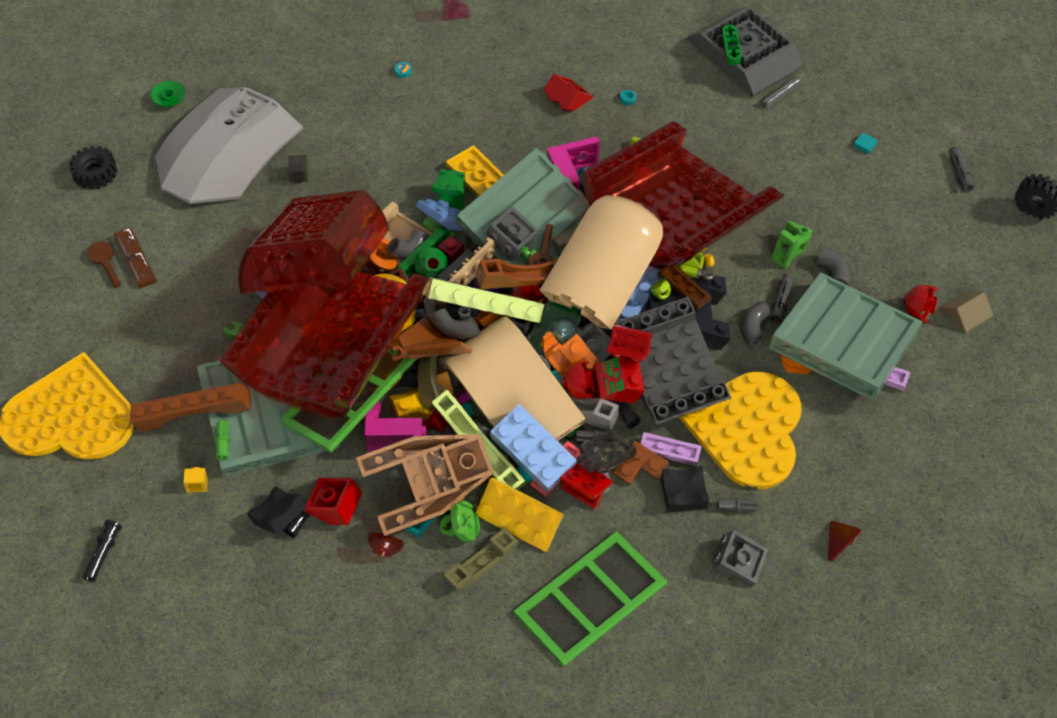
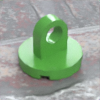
M457 502L452 506L451 514L442 518L440 531L447 536L457 535L463 542L474 541L480 532L479 517L477 513H473V506L469 502ZM451 522L452 528L448 531V524Z

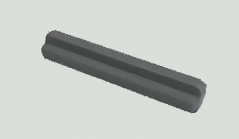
M794 77L764 98L762 106L768 109L799 87L801 80Z

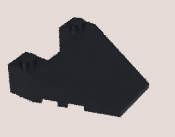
M714 275L712 280L704 279L701 276L700 278L692 277L690 279L711 296V301L699 310L694 308L700 331L708 348L722 350L731 339L730 323L712 319L711 304L717 305L727 293L726 279ZM650 287V310L680 300L682 297L671 288L670 295L664 300H659L651 292Z

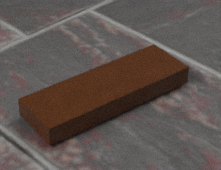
M673 263L668 264L658 272L657 276L660 279H666L670 287L682 298L689 296L696 310H699L711 301V296Z

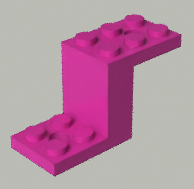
M592 137L547 148V157L552 164L558 166L560 172L572 181L573 186L580 190V179L576 170L584 166L589 167L598 164L600 141L598 137Z
M367 385V399L376 391L375 385ZM380 400L366 414L365 442L367 453L413 436H426V426H422V418H379V415H381Z

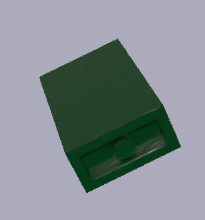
M550 300L547 301L540 323L536 322L527 338L537 354L545 357L543 348L539 344L547 330L564 338L562 344L574 335L583 318V315L580 314V309L575 306L568 308L562 304L551 302Z

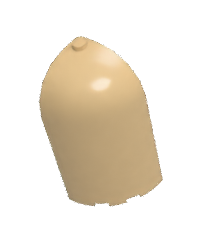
M610 195L597 199L585 213L540 291L551 302L562 304L568 308L575 306L581 310V315L589 319L597 327L611 330L660 245L663 237L662 224L652 212L640 203L630 199Z

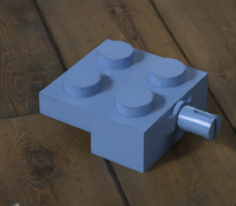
M431 199L426 201L418 200L416 207L426 213V215L448 230L462 231V228L455 222L457 215L461 212L460 210L448 206L449 203L443 200L438 202Z

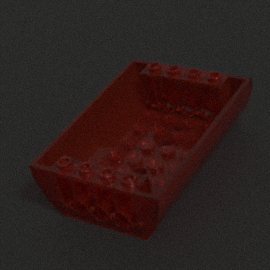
M364 190L293 198L245 251L240 263L238 276L240 294L261 291L273 293L279 289L291 291L297 287L309 289L315 285L328 287L334 283L353 281L389 231L384 213L376 201ZM307 248L312 249L314 253H310ZM288 250L293 251L295 256L291 255Z

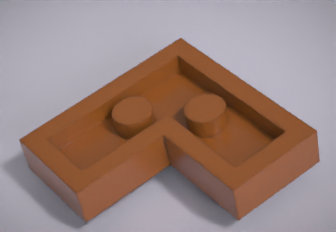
M635 440L613 475L631 485L642 469L658 480L662 475V469H666L669 462Z

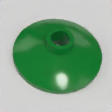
M176 81L161 82L151 91L152 101L161 107L175 106L182 102L186 95L184 86Z

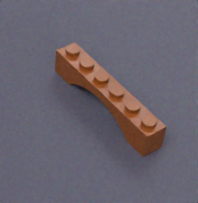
M500 259L480 260L475 275L480 289L543 285L557 260L537 265H514Z
M236 383L131 404L130 423L139 431L158 429L170 420L190 414L209 412L234 414L251 410V392L242 383Z

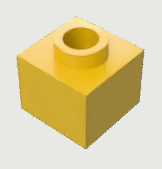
M193 467L185 469L184 486L186 492H207L208 477L205 468Z

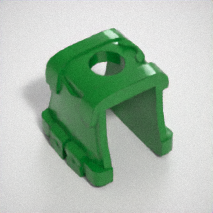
M441 169L437 180L431 187L432 192L438 193L433 200L437 202L439 200L446 201L451 208L462 211L464 209L463 198L466 187L465 172Z

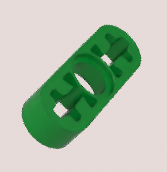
M725 25L722 29L725 59L729 65L736 66L740 64L742 57L738 30L734 25ZM733 43L736 46L730 47L727 44Z

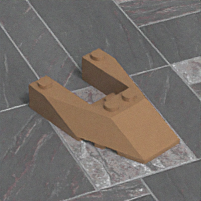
M480 434L413 436L356 457L362 477L402 463L416 500L377 515L384 536L444 514L494 473Z

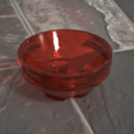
M377 532L368 533L367 541L375 554L392 557V555L402 551L405 542L389 535L384 536L382 533Z

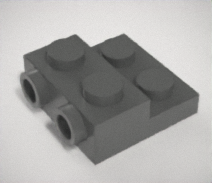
M511 207L489 226L485 234L487 238L489 237L494 240V243L501 247L504 255L514 258L526 244L537 236L539 231Z
M586 324L579 337L600 362L609 360L612 355L606 352L610 345L611 338L595 324Z
M733 529L721 537L719 545L722 547L713 557L712 561L715 563L713 569L729 578L735 576L754 586L757 583L769 549Z

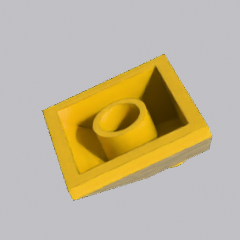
M419 388L389 396L396 418H422V422H425L435 411L434 407L429 410L424 408Z

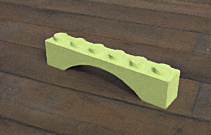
M429 277L425 296L430 299L540 323L544 304L537 301L485 291Z
M448 390L432 401L434 408L457 435L480 434L494 472L492 476L495 479L516 490L521 489L526 484L523 477L489 441Z

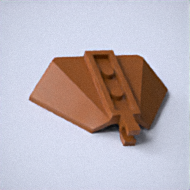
M425 318L398 336L400 346L396 344L390 345L392 351L398 349L396 355L390 354V359L392 360L472 353V349L463 342L454 338H448L439 333L435 326Z

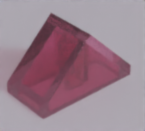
M443 0L445 21L470 18L468 5L459 0Z

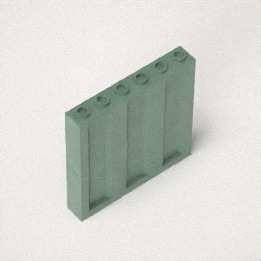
M536 148L457 215L455 222L482 248L486 244L487 235L485 233L489 226L508 209L513 207L539 231L537 236L526 244L529 252L533 249L541 252L546 224H552L553 230L548 254L553 258L555 256L559 258L553 245L552 237L579 225L593 203L586 199L585 194L581 190H577L573 186L572 181L560 172L557 165L552 164L548 160L544 152ZM494 243L495 252L493 259H500L514 265H528L522 258L521 252L512 258L511 256L504 255L501 247Z
M820 272L773 334L769 349L874 401L917 336L922 321Z
M302 339L296 343L281 344L275 348H264L258 352L243 353L237 357H226L220 361L205 362L197 366L202 390L242 383L251 392V410L234 414L208 413L214 438L216 437L217 422L224 420L229 423V458L227 460H219L223 477L327 451L280 422L284 414L322 375L312 339ZM324 387L320 392L327 396L326 388ZM315 398L294 419L328 440H331L337 433L331 407Z

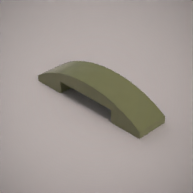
M442 355L422 357L419 361L417 374L418 388L426 410L434 407L432 401L441 395V386L435 383L436 360Z
M503 528L489 539L487 546L462 565L460 563L456 564L443 574V577L456 590L463 589L479 580L502 561L519 541L507 529Z

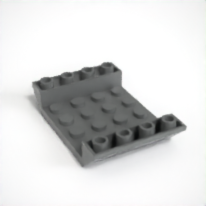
M689 296L616 322V325L653 333L650 345L651 353L644 361L639 362L645 389L642 395L656 425L731 399L724 380H721L696 321V313Z

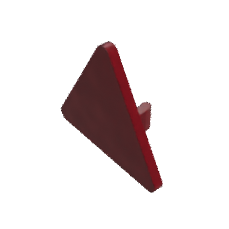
M831 521L828 560L832 562L848 545H852L854 539L860 534L861 529Z

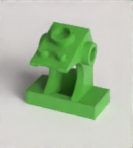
M788 220L785 229L780 232L771 259L786 269L793 258L806 250L813 230ZM783 243H784L786 246H788V248H783V247H782V246H783Z

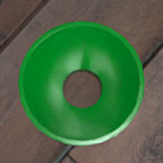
M433 247L421 250L414 260L415 271L418 276H422L421 279L429 280V277L437 279L448 267L445 254ZM430 258H435L438 261L436 269L428 267V260Z

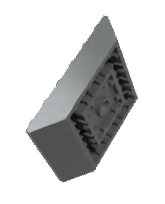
M751 6L738 8L689 35L687 38L752 96L764 91L804 66L795 43ZM725 25H734L738 30L742 57L740 64L736 66L729 65L725 59L722 41V29ZM733 43L727 44L730 47L736 46Z

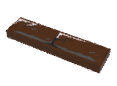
M131 227L114 233V238L138 288L156 283V278Z

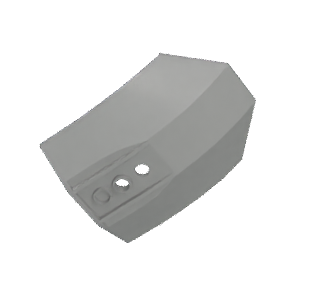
M247 87L218 89L196 106L174 128L155 155L161 190L189 204L241 199V195L261 169L284 145L303 130V126L274 99ZM234 122V124H232V125H227V124H225V123Z

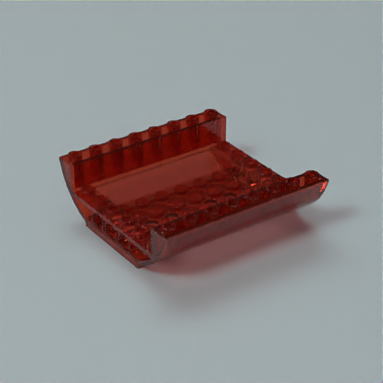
M675 121L666 124L582 172L584 191L590 206L597 199L606 195L620 196L640 203L659 219L663 226V237L651 260L656 266L659 264L669 266L684 264L778 203L784 197V194L772 186L767 187L756 195L745 190L729 177L723 175L714 167H711L702 159L683 148L682 144L687 129Z
M302 243L225 352L220 362L238 379L257 392L267 396L268 399L331 420L344 417L354 405L428 290L430 278L413 273L407 284L325 262L318 247ZM353 328L352 331H348L345 333L347 329ZM333 358L332 361L325 363L327 359ZM323 373L321 377L315 378L317 374Z

